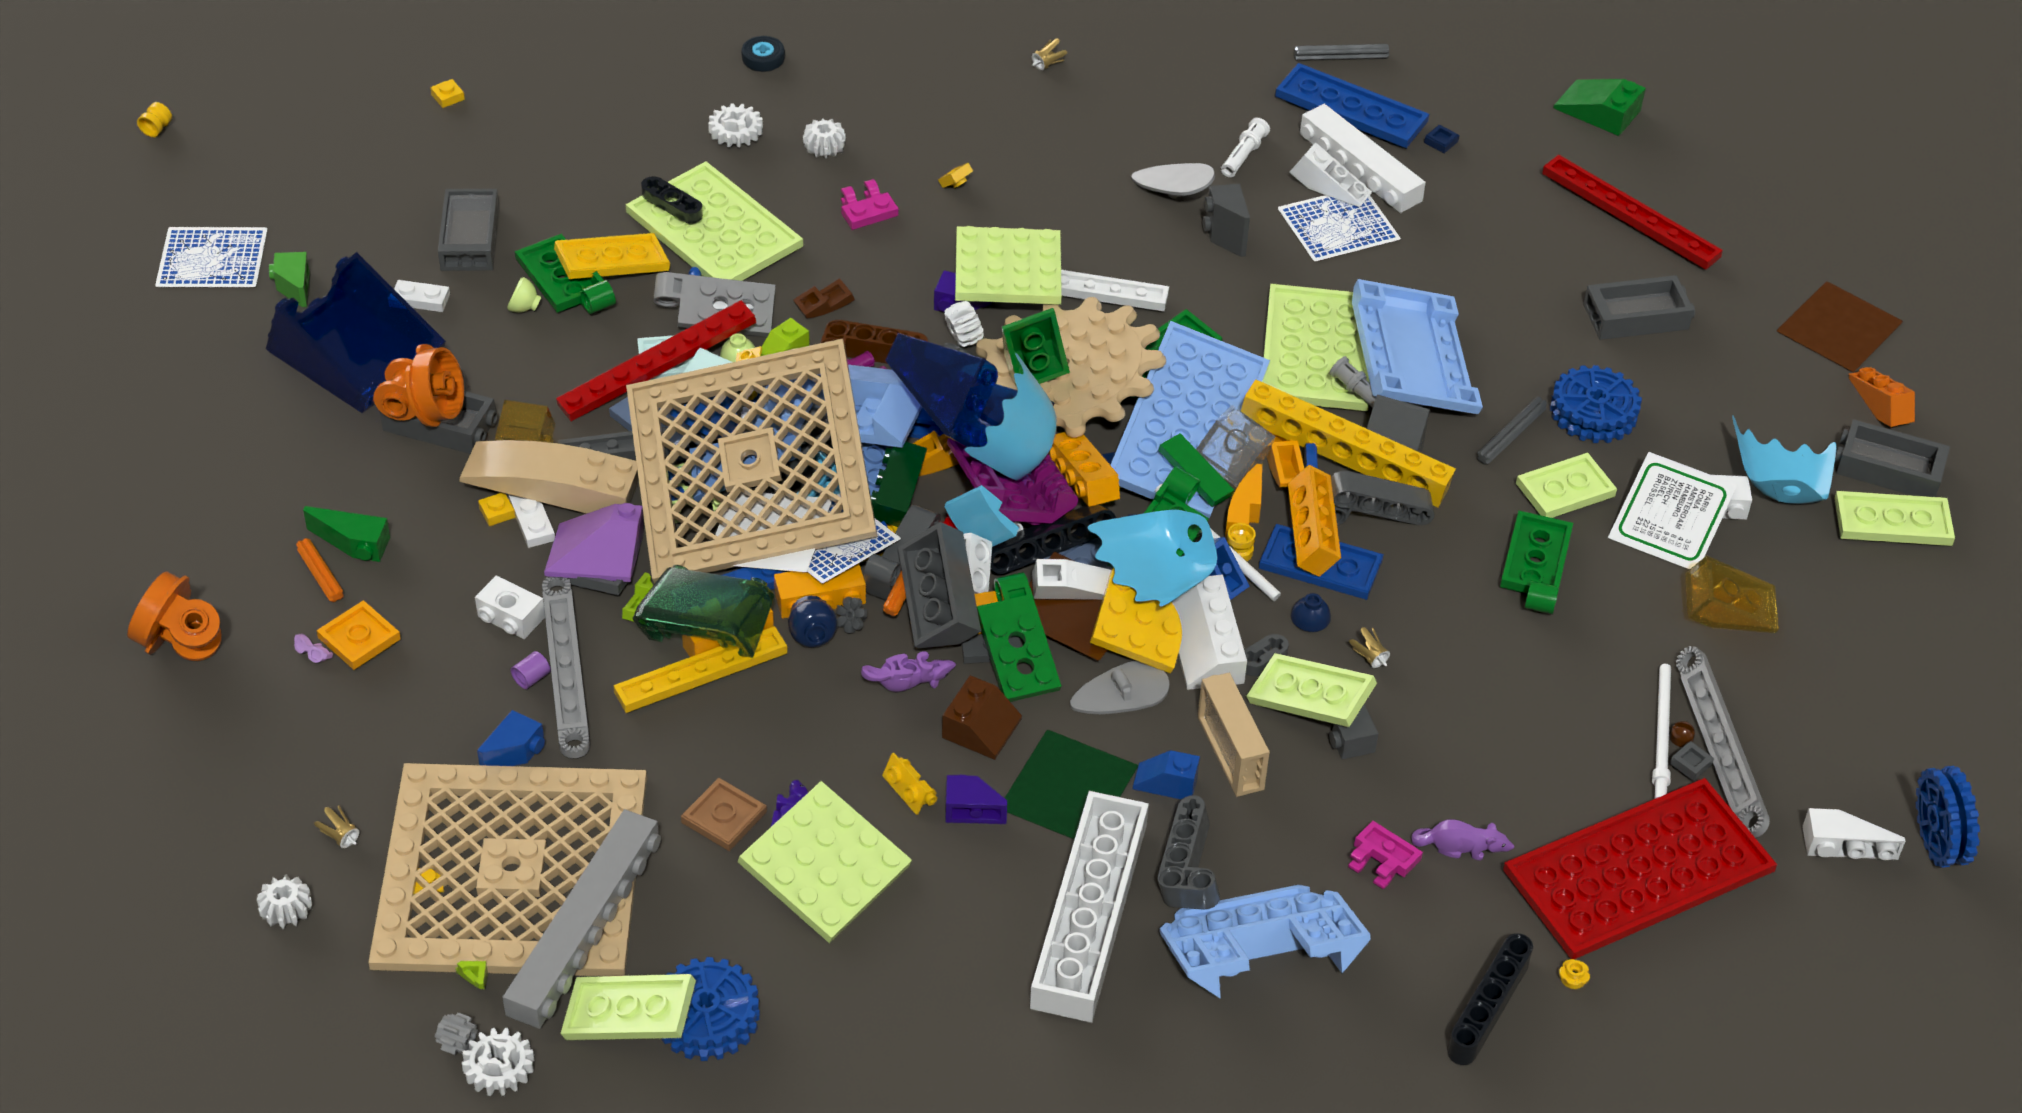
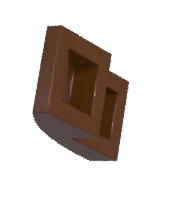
M840 278L820 291L814 286L793 299L806 318L831 313L855 300L851 291Z

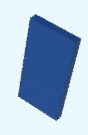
M1276 524L1259 562V569L1367 600L1382 564L1384 554L1339 542L1341 559L1318 577L1297 566L1293 528Z

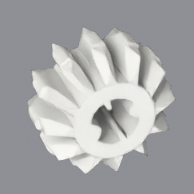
M823 118L821 121L813 120L812 124L806 125L803 135V143L808 153L815 154L816 158L819 156L827 158L829 155L836 157L837 152L843 151L846 141V134L841 123H834L833 119L829 121Z
M957 302L945 310L947 327L954 341L960 347L971 346L983 339L981 321L974 307L969 302Z
M285 874L282 880H277L273 877L271 885L262 884V892L257 894L258 910L262 919H267V923L271 927L279 923V926L284 929L288 923L297 926V919H307V911L312 909L311 894L307 884H302L299 877L290 880Z

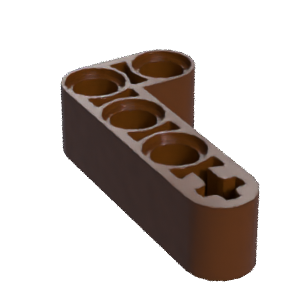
M833 320L826 325L820 342L825 343L843 339L846 356L849 358H855L869 351L874 357L875 362L910 368L928 360L925 357L928 350V338L919 332L845 320Z

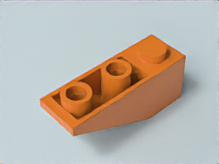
M1865 367L1861 368L1859 372L1849 374V380L1877 420L1890 427L1915 422V391L1907 388L1903 383L1896 382L1889 376L1879 373L1875 368Z

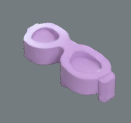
M304 634L295 635V650L298 653L308 652V658L312 662L319 663L332 658L333 653L322 647L321 643L312 644L310 639Z

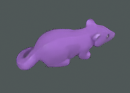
M922 651L917 654L915 660L908 659L906 654H898L887 658L881 669L865 665L861 669V674L863 678L869 681H879L887 690L892 692H901L920 683L927 682L930 683L932 688H936L939 680L945 678L956 666V663L951 660L927 662L926 659L929 658V654L926 651Z
M1456 819L1441 821L1433 829H1418L1412 834L1411 838L1413 845L1417 847L1434 843L1438 853L1452 858H1460L1462 853L1470 852L1472 858L1482 860L1484 857L1482 851L1484 850L1507 852L1514 848V845L1508 840L1506 835L1497 831L1494 823H1490L1487 829L1475 828Z

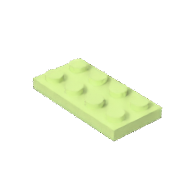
M1847 491L1836 492L1834 500L1841 539L1952 546L1954 543L1955 535L1947 498Z
M1274 653L1247 694V698L1250 704L1350 727L1377 682L1373 675Z
M691 974L576 977L561 1035L566 1040L681 1038L696 980Z

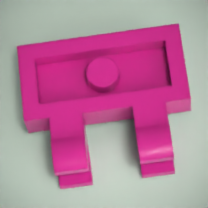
M874 179L864 182L867 191H864L866 197L864 200L857 201L851 186L841 189L844 198H841L843 204L841 206V214L852 230L898 216L899 208L888 192L880 194Z
M1372 821L1355 838L1354 846L1357 848L1351 853L1350 857L1353 858V861L1350 862L1348 867L1359 873L1366 866L1368 860L1373 857L1382 863L1376 870L1379 876L1373 883L1385 889L1396 873L1405 877L1421 861L1423 852L1375 821Z

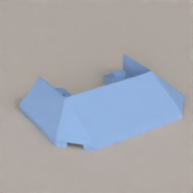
M848 365L855 405L862 406L857 414L861 442L902 448L928 397L927 391L910 372ZM808 379L801 388L810 392L816 383ZM780 385L774 394L782 398L789 389ZM822 389L821 392L817 395V397L825 401L824 392ZM796 394L790 403L798 407L804 397ZM769 399L763 409L771 412L777 403ZM812 402V403L810 404V406L806 409V412H808V413L810 412V410H811V408H812V406H813V404H814L813 402ZM785 408L778 417L787 421L793 412ZM757 414L751 424L759 427L766 418ZM800 417L794 427L800 430L805 419ZM774 423L770 426L773 427L774 431H778L781 428Z
M1294 885L1220 900L1215 907L1205 910L1180 908L1175 913V920L1171 924L1165 923L1160 928L1162 938L1187 977L1220 999L1219 976H1235L1239 972L1250 970L1249 960L1305 949L1310 958H1322L1329 955L1340 972L1343 973L1371 940L1368 930L1338 892L1326 890L1324 895L1310 892V887L1303 885Z

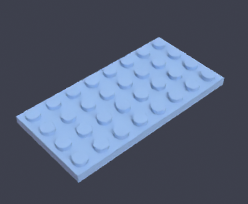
M1170 321L1158 349L1164 354L1167 362L1163 367L1149 371L1146 379H1149L1153 384L1154 392L1147 397L1138 398L1111 463L1112 468L1118 473L1119 486L1154 500L1155 489L1158 485L1165 482L1167 476L1174 468L1158 451L1159 446L1179 433L1225 479L1246 425V421L1239 419L1244 397L1255 379L1262 382L1270 360ZM1197 491L1188 503V506L1210 518L1214 507H1211Z

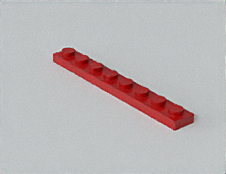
M1557 155L1544 165L1542 174L1707 270L1721 258L1723 250L1566 158Z
M740 300L557 397V404L567 418L573 421L626 393V385L648 381L693 357L699 348L706 350L755 324V315Z

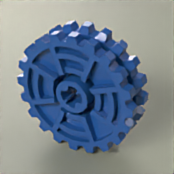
M1583 365L1580 366L1579 370L1571 368L1568 370V374L1563 373L1560 375L1559 381H1556L1550 411H1553V420L1559 421L1558 427L1560 429L1566 428L1568 430L1567 434L1570 436L1576 434L1579 436V440L1591 439L1593 443H1599V440L1611 443L1613 438L1621 440L1624 437V433L1629 435L1638 420L1642 397H1639V389L1632 387L1633 381L1631 379L1625 380L1623 378L1624 374L1621 372L1615 374L1608 367L1603 370L1598 365H1593L1592 368H1587Z
M1946 766L1941 770L1929 768L1922 771L1921 777L1918 778L1919 788H1916V795L1918 797L1916 801V808L1918 810L1917 823L1920 824V836L1924 839V847L1929 851L1930 860H1934V865L1940 866V868L1950 867L1954 863L1959 865L1972 863L1974 856H1977L1978 853L1976 846H1979L1980 842L1978 838L1980 826L1977 822L1979 814L1975 808L1976 799L1975 795L1971 793L1970 782L1966 781L1965 773L1955 766Z
M706 957L705 962H699L695 958L690 960V965L688 966L683 964L677 965L676 973L668 972L666 974H691L696 980L682 1037L661 1038L664 1044L672 1043L671 1051L676 1054L683 1051L687 1059H692L696 1055L700 1056L701 1061H708L709 1056H715L719 1060L724 1058L725 1052L729 1051L731 1054H735L738 1052L739 1044L747 1045L750 1042L748 1034L756 1033L757 1023L754 1021L760 1020V1010H758L759 999L756 997L758 990L756 985H751L752 977L749 973L742 975L741 966L736 964L731 967L729 966V960L722 959L718 963L714 962L713 957Z

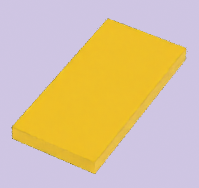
M655 233L558 240L554 244V250L569 279L589 278L596 271L600 276L669 271L670 262Z

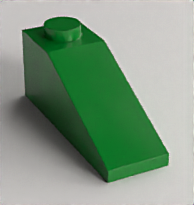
M309 506L304 507L303 512L307 530L352 558L381 561L390 540L387 518Z

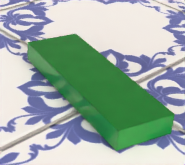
M1181 433L1160 444L1158 451L1173 467L1178 466L1201 480L1197 492L1211 507L1233 495L1234 489Z

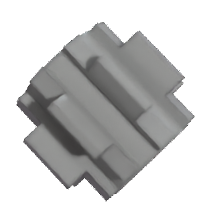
M459 1012L456 1015L448 1014L443 1016L435 1033L436 1042L442 1044L441 1050L453 1055L457 1052L461 1053L465 1050H470L468 1042L470 1040L475 1041L478 1033L477 1025L470 1023L471 1017Z

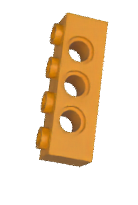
M1066 432L1056 434L1048 454L1066 479L1068 485L1073 487L1078 498H1082L1088 507L1120 499L1118 473L1083 434L1073 438L1069 437Z
M1308 465L1288 483L1297 566L1320 577L1341 559L1331 475Z

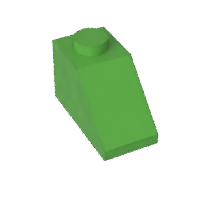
M307 252L274 253V263L269 264L270 280H275L276 290L299 306L307 307L310 277Z

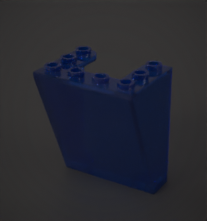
M356 252L349 258L345 256L338 261L335 266L337 270L331 280L332 285L328 294L322 299H314L302 313L300 311L297 312L299 302L295 298H284L275 306V314L271 321L272 326L268 334L266 349L354 409L363 413L375 404L373 400L374 392L379 384L386 381L385 370L391 361L398 358L414 360L418 345L428 344L434 348L444 347L446 341Z
M900 333L897 334L885 360L944 435L966 448L983 447L987 444L985 428L988 426H999L1003 422L1004 411L1002 401L1013 399L1018 390L996 384L998 371L995 365L989 361Z

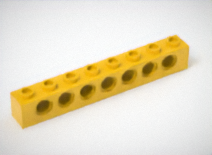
M1255 379L1244 397L1239 419L1272 432L1288 441L1289 439L1292 441L1298 440L1299 445L1304 448L1306 443L1315 444L1317 446V454L1364 475L1427 489L1431 493L1432 503L1435 507L1439 508L1449 490L1456 470L1454 467Z

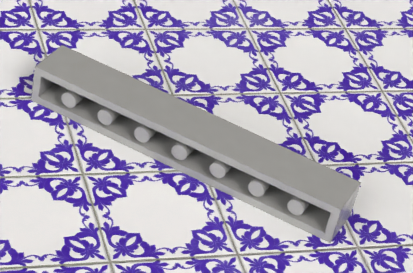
M626 809L623 810L504 994L505 1016L539 1029L546 1018L550 1019L553 1016L557 1001L562 994L568 992L577 969L581 970L583 968L589 950L593 945L596 946L599 943L603 928L607 922H611L614 919L617 906L622 898L628 897L632 888V882L637 875L640 876L643 873L647 858L651 852L655 853L661 842V836L658 833V822L656 820Z

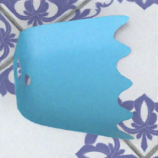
M1015 352L1024 372L1023 374H1014L1018 389L1017 395L1013 399L1002 401L1004 411L1003 422L999 426H988L985 428L987 444L983 447H967L965 451L973 458L1014 480H1020L1031 473L1052 448L1056 435L1057 416L1050 398Z
M1732 415L1745 471L1752 484L1764 495L1783 503L1805 504L1828 498L1836 457L1835 442L1831 443L1821 454H1815L1806 444H1803L1797 451L1791 452L1786 450L1777 439H1772L1768 444L1759 443L1750 429H1747L1744 435L1741 434Z
M1164 510L1103 520L1088 526V530L1097 534L1102 540V545L1097 551L1095 558L1113 565L1115 569L1113 583L1134 588L1137 592L1135 601L1138 602L1158 600L1160 602L1159 606H1164L1207 578L1217 564V551L1210 526L1203 516L1182 510ZM1192 524H1196L1201 528L1202 537L1198 542H1193L1188 537V528ZM1178 548L1185 553L1184 556L1180 557L1176 554Z

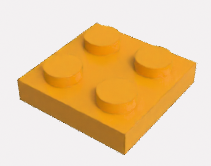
M364 600L316 630L318 639L353 670L401 640L400 632Z

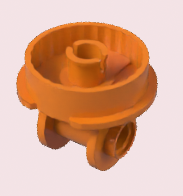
M421 344L416 348L417 354L414 360L398 358L388 364L385 370L386 381L377 386L373 400L378 410L389 418L409 420L416 415L418 420L425 426L437 427L440 425L441 420L453 419L460 413L464 401V381L459 363L451 351L444 347L434 348L428 344Z
M163 572L154 580L140 600L131 618L127 636L134 642L146 647L145 652L151 655L164 641L172 644L175 652L182 658L190 661H201L211 657L220 647L222 636L219 615L216 609L208 602L198 599L189 600L191 596L189 577L183 576L179 578L170 572Z

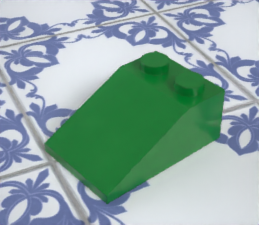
M1626 79L1576 80L1554 104L1553 109L1620 136L1641 111L1646 88Z
M1054 308L1002 326L1004 354L1009 373L1014 382L1015 373H1024L1015 352L1039 384L1070 373Z

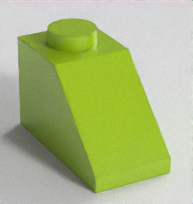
M789 318L770 331L762 345L761 356L809 346V330L794 319Z

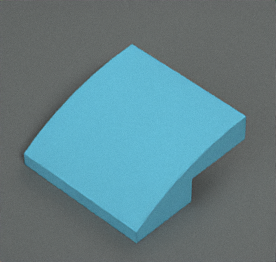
M982 485L947 501L944 506L959 531H962L963 534L973 533L992 541V547L1015 537L1019 529L1016 524L999 511L1002 501Z

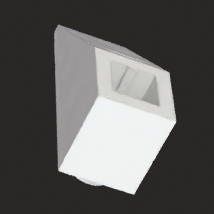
M1316 142L1290 171L1308 189L1358 207L1372 193L1370 189Z
M1037 559L1032 571L1033 598L1102 600L1112 570L1066 559Z
M1809 808L1802 826L1807 856L1898 860L1905 844V837L1838 809Z

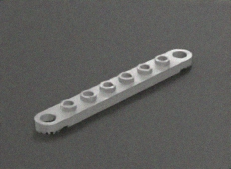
M546 577L542 584L559 746L564 756L579 758L589 751L590 741L571 583L569 579L567 580V578ZM554 586L564 587V589H562V591L559 590L558 593L557 591H555L554 593V591H551L550 588ZM571 740H580L582 742L576 748L575 746L573 748L571 746L568 747L567 743Z
M1686 647L1684 651L1680 652L1681 655L1677 656L1676 667L1681 674L1682 683L1709 754L1714 757L1713 764L1732 811L1755 838L1759 837L1769 827V815L1707 656L1696 647ZM1696 656V664H1692L1693 667L1689 666L1690 668H1688V661ZM1757 815L1759 821L1756 823L1758 824H1755V827L1749 828L1750 819Z

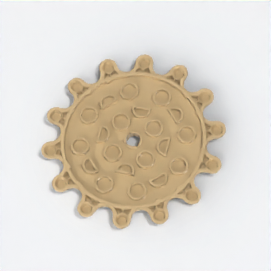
M1095 297L1085 299L1082 305L1074 310H1062L1059 304L1043 305L1042 311L1050 308L1055 310L1070 373L1040 385L1053 404L1057 416L1056 426L1063 427L1069 437L1074 438L1083 435L1086 431V422L1093 417H1104L1110 422L1122 420L1125 416V410L1120 405L1123 399L1130 396L1147 397L1154 392L1153 384L1149 379L1143 378L1142 375L1148 370L1163 367L1167 362L1166 357L1161 351L1145 349L1148 344L1159 339L1160 332L1152 324L1131 327V323L1137 318V313L1133 307L1125 305L1114 312L1104 313L1101 311V303ZM1016 315L1009 316L1005 319L1004 326L1021 320V318ZM1003 337L979 340L976 344L975 352L986 360L981 364L966 367L962 373V381L965 384L981 386L980 389L968 395L966 401L967 408L971 411H978L984 408L995 410L989 417L988 426H999L1003 422L1004 411L1002 401L1013 399L1018 392L1017 386L1008 370L1004 354Z

